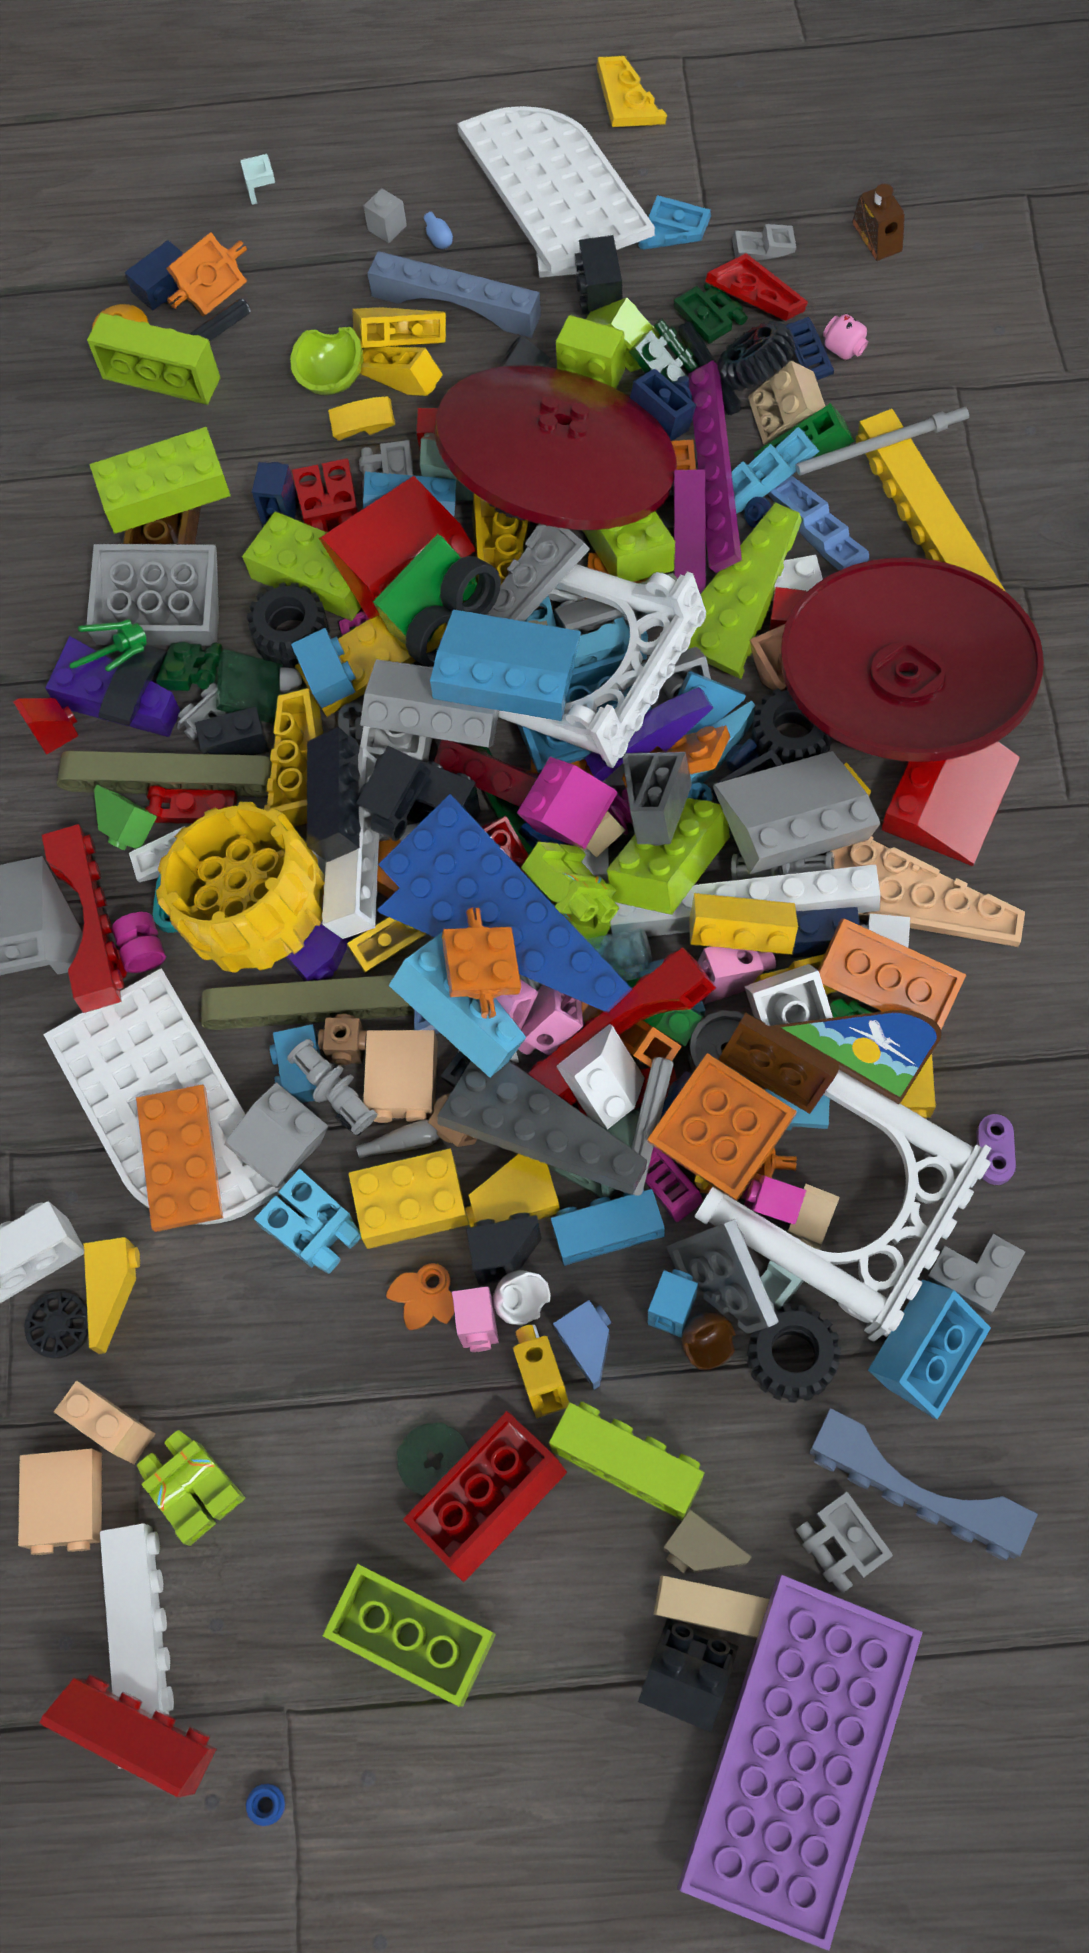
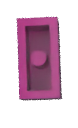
M756 1173L741 1195V1198L746 1199L745 1207L795 1225L806 1190Z

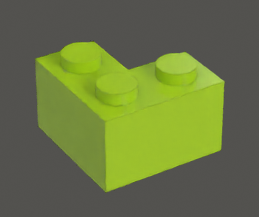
M627 297L590 312L586 320L624 331L625 367L630 372L641 369L629 353L630 349L650 330H652L656 337L659 336L653 325L646 320L636 305Z

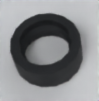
M466 556L460 558L451 565L444 575L440 590L443 606L450 611L454 609L486 615L496 603L500 593L501 579L499 573L492 565L478 557ZM479 574L475 592L466 602L462 603L466 586L472 578Z
M433 605L419 612L410 623L406 633V648L409 655L422 665L427 667L434 666L438 647L427 653V643L430 635L438 626L443 623L448 624L452 611L444 606Z

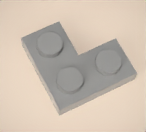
M995 1234L991 1236L977 1263L944 1246L927 1279L935 1284L955 1290L966 1302L991 1315L1025 1251Z

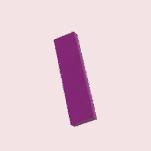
M705 469L674 470V575L678 579L680 575L685 576L687 572L693 573L700 594L706 588Z

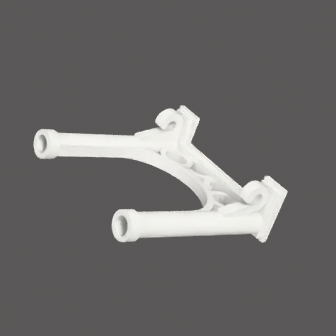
M576 564L555 588L608 604L624 614L629 622L630 640L621 665L613 676L599 689L584 698L566 703L562 721L500 710L498 717L600 754L607 766L614 768L618 759L626 753L628 742L634 732L641 728L649 707L657 701L664 682L672 676L680 655L688 649L695 630L705 620L706 609L693 573L687 572L685 576L680 575L678 580L675 581L666 574L656 572L652 574L647 584H638ZM632 609L648 615L637 621ZM653 626L664 627L656 640L652 642L641 640V634ZM641 652L651 655L645 666H642L643 657ZM633 685L630 691L628 692L627 696L624 697L622 692H624L625 689L629 686ZM613 700L618 702L615 709L607 704L605 708L600 707L597 712V707L607 701Z
M839 1070L823 1095L884 1131L896 1145L903 1160L906 1175L905 1195L900 1211L886 1233L868 1246L855 1251L844 1253L821 1251L805 1244L715 1187L711 1188L697 1211L695 1218L706 1225L710 1222L715 1226L735 1219L748 1247L839 1302L838 1305L851 1316L867 1322L868 1324L864 1331L870 1334L868 1339L874 1342L882 1335L887 1337L900 1324L905 1314L900 1310L906 1298L912 1301L920 1289L922 1282L917 1279L923 1268L929 1270L937 1259L940 1251L936 1250L935 1247L940 1238L942 1237L946 1240L953 1231L957 1221L952 1219L958 1207L962 1210L966 1207L974 1193L969 1187L972 1188L976 1181L980 1180L987 1171L991 1162L986 1157L991 1148L987 1145L980 1147L977 1144L972 1147L902 1104L895 1103ZM909 1142L926 1152L924 1155L925 1159L916 1163ZM935 1167L942 1172L944 1182L939 1192L929 1194L921 1189L918 1172L924 1168ZM915 1197L918 1201L925 1204H934L941 1201L927 1226L919 1216L921 1203L914 1202ZM908 1218V1223L910 1226L901 1229ZM905 1238L919 1240L905 1265L900 1251L894 1246L886 1245L890 1241L896 1245ZM883 1253L892 1259L894 1269L887 1281L878 1282L870 1277L868 1273V1257ZM858 1262V1274L861 1281L835 1265ZM891 1288L887 1297L877 1292Z

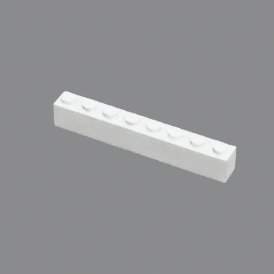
M875 864L694 885L672 915L616 903L619 906V910L610 923L614 937L622 936L628 938L632 937L635 932L643 930L647 937L690 932L689 917L694 893L795 903L796 911L858 907V913L880 911V888L877 867Z

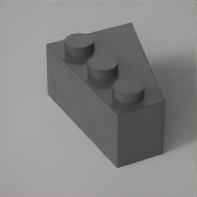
M686 752L625 753L622 758L637 844H651L655 846L671 844L692 786Z

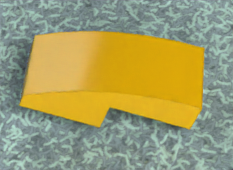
M388 396L359 400L328 410L333 437L338 441L362 431L372 435L395 425L391 399Z

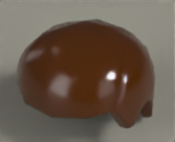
M705 1312L688 1321L681 1335V1345L692 1365L697 1369L711 1370L723 1365L734 1354L735 1348L732 1336H735L736 1333L726 1316L717 1312Z

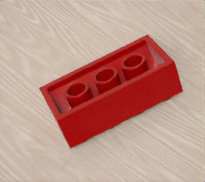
M506 1411L402 1520L464 1583L568 1472L555 1455Z
M90 1674L87 1679L73 1678L39 1721V1724L175 1797L194 1795L217 1750V1748L207 1744L210 1737L203 1732L189 1727L187 1733L174 1726L176 1722L174 1717L157 1709L153 1715L140 1708L143 1703L140 1699L125 1692H122L120 1697L107 1691L109 1683Z

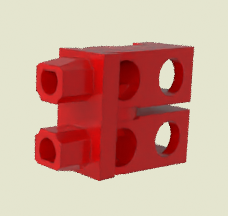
M348 458L322 463L328 492L326 494L318 464L292 470L305 524L328 532L358 513ZM336 469H341L346 472L344 474L329 476L330 473ZM307 475L316 478L315 480L300 483L301 479Z

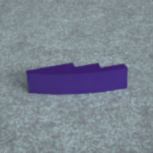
M698 687L646 712L641 728L634 732L628 742L626 753H650L657 746L665 752L668 751L713 709L704 690ZM591 752L585 757L593 776L602 782L623 764V758L621 757L614 768L608 767L606 762L602 760L601 755L595 752Z

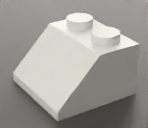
M610 1024L556 1066L589 1119L606 1129H609L635 1108L645 1079L616 1030Z

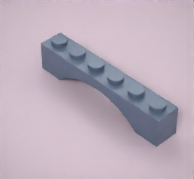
M380 251L377 252L368 271L371 294L374 298L398 304L418 298L449 301L481 314L506 332L532 338L541 317L540 295L537 291Z
M831 1408L809 1451V1454L815 1456L814 1462L819 1466L833 1472L835 1468H838L848 1473V1480L865 1489H868L871 1485L883 1491L882 1498L900 1507L906 1503L918 1509L916 1515L921 1519L937 1525L938 1521L952 1527L951 1533L956 1537L969 1543L976 1539L987 1545L986 1551L989 1554L1004 1561H1007L1008 1557L1015 1559L1021 1556L1038 1516L1037 1513L1003 1496L986 1500H960L940 1496L920 1488L903 1477L884 1459L873 1444L864 1425Z

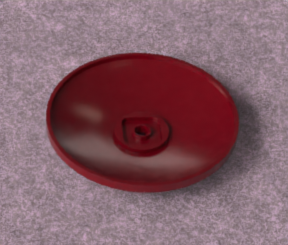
M529 365L503 366L483 370L462 379L451 387L444 395L437 411L434 431L436 445L444 463L452 474L470 491L486 502L507 513L531 522L574 530H601L625 526L637 522L656 511L668 497L674 482V470L677 469L676 454L669 436L660 423L629 396L605 383L578 373L551 367Z
M906 557L885 558L855 564L829 575L814 585L797 602L788 617L782 636L780 657L783 678L792 699L804 715L820 730L835 740L861 752L887 759L913 762L940 761L969 755L998 742L1022 722L1034 704L1042 681L1044 668L1043 650L1037 630L1024 609L1007 592L988 579L956 565L929 559ZM910 671H911V672H913L915 675H914V676H911V677H908V676L902 675L900 672H910Z

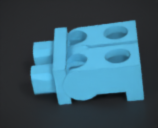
M623 617L615 619L614 624H604L598 631L580 636L574 668L627 652L630 640V627L626 625ZM646 631L641 634V640L644 642H648ZM641 652L643 660L647 659V655Z
M299 1168L280 1189L279 1194L293 1209L295 1208L304 1218H301L275 1195L254 1220L259 1227L269 1235H272L309 1267L312 1268L315 1265L317 1268L330 1274L341 1259L329 1248L339 1239L351 1249L361 1239V1233L353 1223L350 1213Z

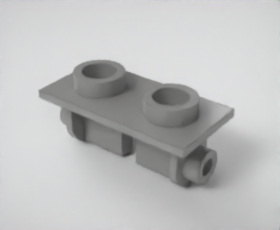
M225 680L218 686L212 683L208 689L202 692L201 697L203 699L196 706L190 703L178 714L180 720L178 721L177 729L179 730L185 725L187 729L184 732L193 741L196 737L198 738L194 722L209 719L208 714L210 712L216 717L227 714L236 706L235 702L238 700V697L231 690L227 693L224 691Z

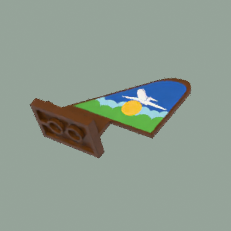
M892 1010L771 1026L745 1013L718 1060L809 1114L826 1092L839 1070L895 1103L900 1104L940 1041L942 1033L939 1025L933 1019L908 1010Z

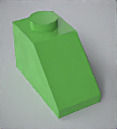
M96 785L94 794L98 830L109 836L107 842L119 849L125 850L127 846L134 849L142 847L157 816L119 793Z

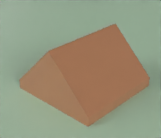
M785 625L750 639L751 650L761 683L772 690L779 688L781 692L785 691L786 686L780 660Z

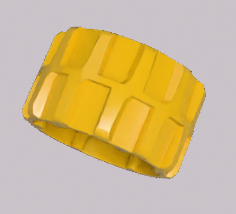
M239 802L238 806L223 809L214 807L204 812L205 816L195 821L189 827H183L174 836L176 840L167 855L161 858L158 866V871L161 874V885L156 890L158 904L170 917L173 927L202 959H213L222 970L234 973L245 968H257L259 971L272 968L276 961L288 956L292 952L294 955L304 947V941L313 931L316 925L320 926L323 912L325 875L318 866V859L315 854L307 847L304 839L279 810L271 808L269 811L257 808L253 802Z

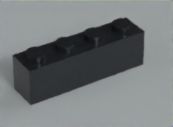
M339 727L307 741V847L326 862L360 848L359 833L361 832V826L359 823V806L356 804L359 799V746L352 736L347 735Z

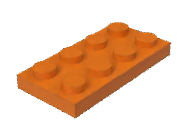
M841 918L818 968L823 985L882 1012L908 1010L923 1014L933 1019L940 1029H942L966 977V974L844 918Z
M202 1084L136 1097L152 1230L157 1232L222 1219L223 1211L206 1087Z

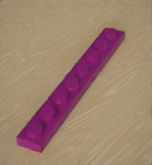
M711 361L689 373L688 377L692 401L696 404L693 425L698 470L705 469V534L709 568L717 573L742 561L720 371L718 370V365Z

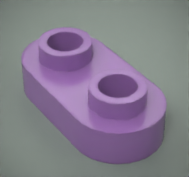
M998 1114L988 1115L980 1122L976 1131L977 1145L980 1147L987 1145L991 1148L986 1157L991 1163L982 1178L989 1184L1002 1185L1010 1180L1016 1169L1014 1129L1006 1117ZM990 1127H999L1002 1135H994ZM1000 1160L1004 1164V1168L996 1169L992 1161Z

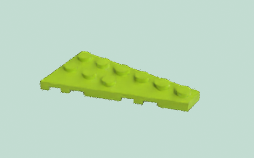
M775 503L740 545L742 561L719 571L700 594L706 609V617L703 624L697 627L692 635L688 649L698 647L706 656L708 664L739 679H742L744 674V664L747 656H750L752 653L750 639L755 638L757 631L762 627L775 593L774 586L776 580L783 572V562L786 554L791 550L801 525L802 519L799 512Z

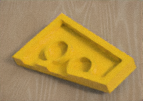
M625 56L598 57L596 67L612 127L664 125L667 119L666 113L663 109L659 110L654 104L655 98L650 91L646 92L641 86L640 77Z

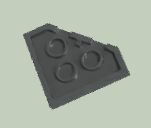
M735 1219L666 1246L675 1269L690 1274L693 1277L692 1281L698 1283V1288L704 1292L703 1298L722 1314L729 1312L738 1319L737 1326L747 1334L779 1323L774 1312L773 1303L768 1298L760 1279L759 1270L751 1258L745 1244L744 1235Z

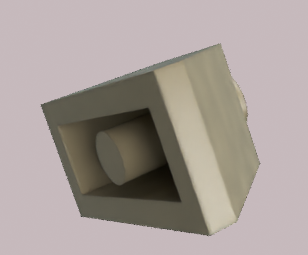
M691 1510L663 1549L669 1554L665 1560L683 1574L686 1569H689L692 1573L746 1566L752 1557Z

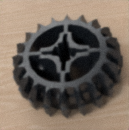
M781 321L761 323L759 326L752 327L751 330L743 332V335L735 338L734 342L727 345L726 351L720 355L721 358H719L717 363L721 378L732 390L743 391L746 388L752 389L753 386L761 385L765 380H770V377L778 374L779 370L785 367L787 361L793 357L796 343L793 340L792 333Z

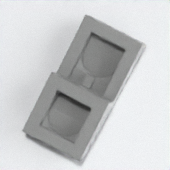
M765 224L762 232L735 230L732 237L735 258L747 253L756 261L767 260L794 253L797 248L793 226Z

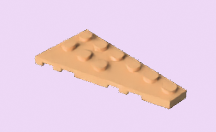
M871 836L869 840L830 851L834 855V869L876 864L880 888V911L858 913L861 920L868 921L870 913L910 917V928L1015 947H1019L1021 943L1025 911L990 894L984 895L967 887L968 883L958 878L953 880L939 873V869L895 847L888 848L874 841V837Z

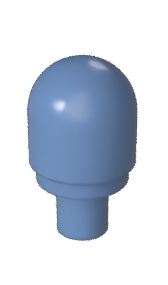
M428 212L424 216L427 224L426 232L428 238L436 248H448L453 241V234L450 228L441 218H436L433 212Z

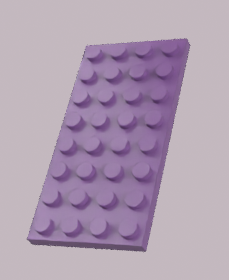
M777 1575L677 1886L679 1891L829 1951L920 1643L921 1631L784 1575Z

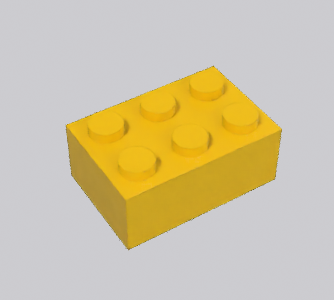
M451 1148L349 1172L361 1238L367 1249L469 1225Z

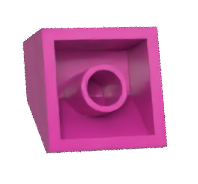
M549 757L517 814L536 832L586 849L618 792L574 764Z

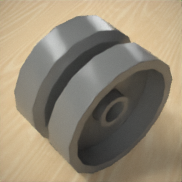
M723 1010L709 1014L698 1023L691 1036L688 1050V1065L691 1074L694 1073L707 1053L717 1060L722 1054L721 1050L725 1049L744 1014ZM739 1073L740 1075H742V1076L745 1077L746 1079L750 1080L751 1082H754L753 1080H751V1079H749L748 1077L744 1076L743 1074Z

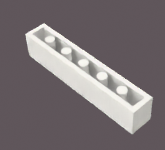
M360 748L358 754L359 791L370 779L375 770L374 766L377 760L364 748ZM360 806V848L326 862L322 924L342 939L375 928L379 833L371 829L370 824L373 814L363 810Z
M144 1523L100 1531L112 1694L120 1697L122 1692L128 1693L143 1702L140 1708L153 1715L157 1709L169 1715V1711L173 1710L174 1698L171 1687L166 1685L165 1671L170 1669V1655L168 1648L163 1647L162 1632L166 1631L167 1619L164 1608H160L158 1593L163 1592V1577L161 1570H156L155 1555L160 1552L158 1533L156 1531L153 1532L152 1526Z

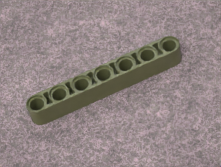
M66 751L61 754L57 786L70 792L94 793L96 785H100L116 793L147 794L149 787L160 786L165 789L235 790L236 795L241 797L268 796L267 781L271 776L272 762L269 757L258 755Z
M395 975L207 989L202 992L201 1026L212 1030L318 1023L325 1022L326 1018H335L338 1014H349L359 1019L414 1016V1008L388 986Z

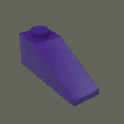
M321 922L320 926L316 925L306 938L304 947L295 955L292 952L285 958L304 982L330 980L334 971L338 969L348 948L347 943L352 940L353 936L342 939Z

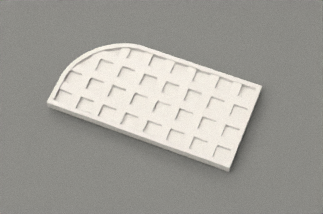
M522 106L496 109L457 123L458 133L551 274L575 266L574 253H579V240L614 235L616 250L654 236L655 226L588 131L574 119L556 111Z
M162 968L121 990L122 1002L90 1012H82L43 1034L124 1185L144 1206L149 1208L136 1097L202 1084L206 1087L223 1218L197 1224H217L237 1219L268 1202L275 1195H280L279 1191L285 1185L284 1181L275 1188L224 1145L227 1138L246 1114Z

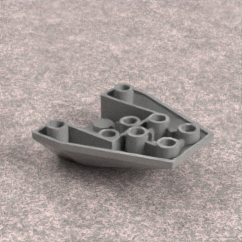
M40 856L1 864L0 975L50 965L57 974L67 973L78 952L83 931L44 857Z

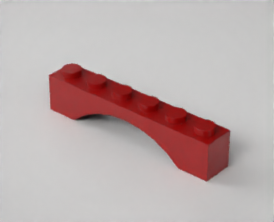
M79 824L43 834L42 840L49 866L58 879L68 884L79 895L83 906L84 927L82 940L76 957L68 969L73 998L83 1013L122 1002L120 989L124 988V981L120 970H115L114 961L118 960V953L114 942L109 941L108 934L113 933L109 916L103 913L102 907L107 906V901L102 887L98 888L97 880L101 879V872L96 860H92L91 854L96 853L94 841L90 834H84Z
M682 947L677 952L669 954L653 972L642 976L632 990L608 1013L602 1012L599 1016L588 1020L582 1030L572 1038H569L565 1043L559 1045L557 1050L546 1059L534 1064L528 1075L564 1101L573 1105L578 1100L556 1067L559 1063L609 1024L614 1027L620 1036L636 1023L653 1015L673 1010H690L715 990L716 986L698 962Z

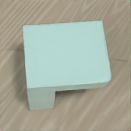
M268 154L240 160L251 204H257L254 188L275 183Z
M773 1261L769 1262L767 1270L760 1278L768 1298L772 1301L776 1310L782 1309V1306L787 1304L804 1282Z

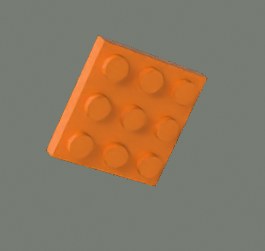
M707 1053L647 1141L727 1196L738 1201L796 1116L797 1111Z

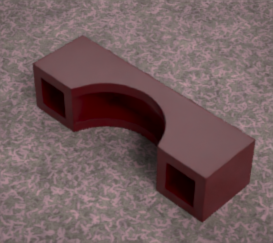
M448 740L441 741L434 761L446 771L454 774L463 773L476 782L477 788L521 807L540 774L496 759L489 755L486 749L477 745Z

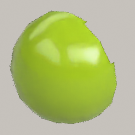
M341 327L338 333L332 335L323 334L318 330H305L294 344L290 357L291 370L298 383L319 395H332L348 389L357 380L364 361L360 339L351 327Z

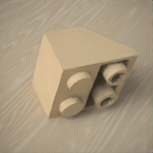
M793 361L787 363L785 367L779 370L778 374H774L770 380H767L748 396L762 442L765 445L825 407L814 372Z

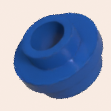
M262 1784L255 1787L250 1792L246 1801V1811L249 1818L260 1826H269L276 1823L282 1817L285 1810L284 1795L278 1787L272 1784ZM264 1797H269L273 1802V1807L268 1813L263 1812L260 1808V1802Z

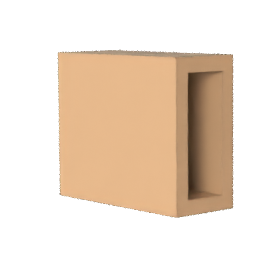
M367 1030L363 1103L369 1110L377 1112L378 1115L374 1122L388 1123L392 1121V1118H406L408 1122H416L430 1118L434 1113L438 1047L434 1030Z
M77 1380L54 1411V1413L110 1453L132 1464L136 1463L155 1436L153 1431Z
M94 1449L20 1455L18 1546L31 1549V1555H45L54 1553V1547L67 1546V1551L76 1552L90 1550L91 1543H101L102 1453Z

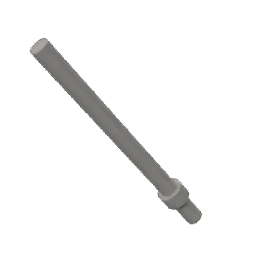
M963 407L948 413L941 411L932 414L927 420L797 463L795 465L796 471L800 476L930 431L937 433L946 430L948 425L968 419V409Z

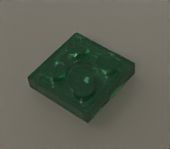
M223 649L219 654L216 710L233 713L257 707L263 722L275 724L278 696L281 695L280 668L282 664Z

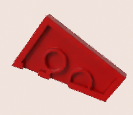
M747 253L709 271L705 280L706 283L785 321L804 312L808 304L806 299Z

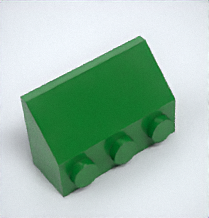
M437 534L373 601L389 633L405 645L406 633L414 617L427 607L433 605L443 606L440 590L444 575L451 565L461 558L441 535ZM475 577L466 586L462 603L467 601L475 592L478 584ZM438 626V627L432 632V634H431L430 637H429L428 642L431 640L433 634L435 633V631H436L440 626Z

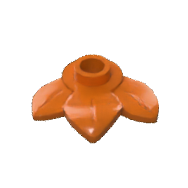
M427 1264L420 1268L417 1273L401 1274L394 1280L387 1291V1299L405 1304L404 1321L408 1330L424 1327L433 1317L442 1323L448 1324L454 1315L453 1295L449 1290L451 1283L450 1275L439 1264ZM432 1276L439 1278V1284L434 1288L427 1286V1281Z

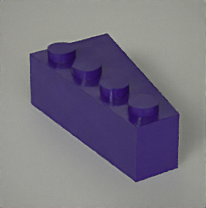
M69 636L45 689L51 698H56L62 709L68 706L71 711L98 718L105 693L118 667L107 672L105 667L113 660L103 656L71 669L69 667L70 663L92 654L96 650ZM150 681L140 698V709L129 727L170 737L178 719V714L181 712L173 693Z

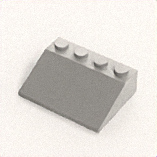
M94 544L86 625L116 623L129 619L131 624L138 623L142 627L146 635L147 645H171V643L187 642L189 644L211 646L212 643L217 642L219 625L216 545ZM118 630L88 631V634L96 645H113V635Z
M833 751L716 783L713 786L749 875L869 840L881 824L868 794Z

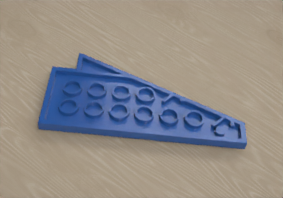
M451 794L378 864L399 887L377 909L379 913L436 937L443 932V929L469 927L466 911L470 908H473L474 911L475 908H479L481 910L482 926L489 928L512 927L520 975L607 1013L632 990L628 983L575 926L555 908V905Z

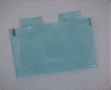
M642 928L587 939L625 981L641 978L640 971L650 968Z

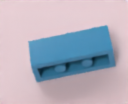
M643 1189L642 1194L639 1196L624 1193V1197L610 1200L609 1197L599 1198L592 1201L590 1207L577 1210L576 1207H568L556 1213L557 1216L551 1218L563 1265L664 1237L665 1227L653 1189L645 1191Z

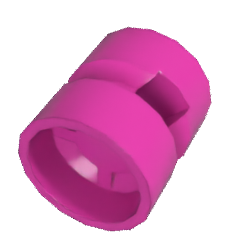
M147 912L130 913L112 924V932L117 946L120 947L119 954L124 969L127 972H146L160 966L165 961L166 955L162 942L157 937L158 930L152 914Z

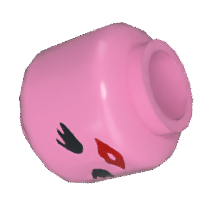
M848 314L841 315L840 317L834 316L823 332L825 347L843 360H848L854 355L859 357L868 345V341L865 339L867 328Z

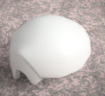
M518 1270L508 1273L500 1280L493 1295V1304L497 1315L506 1323L521 1326L540 1318L542 1306L548 1303L551 1297L548 1282L540 1274Z

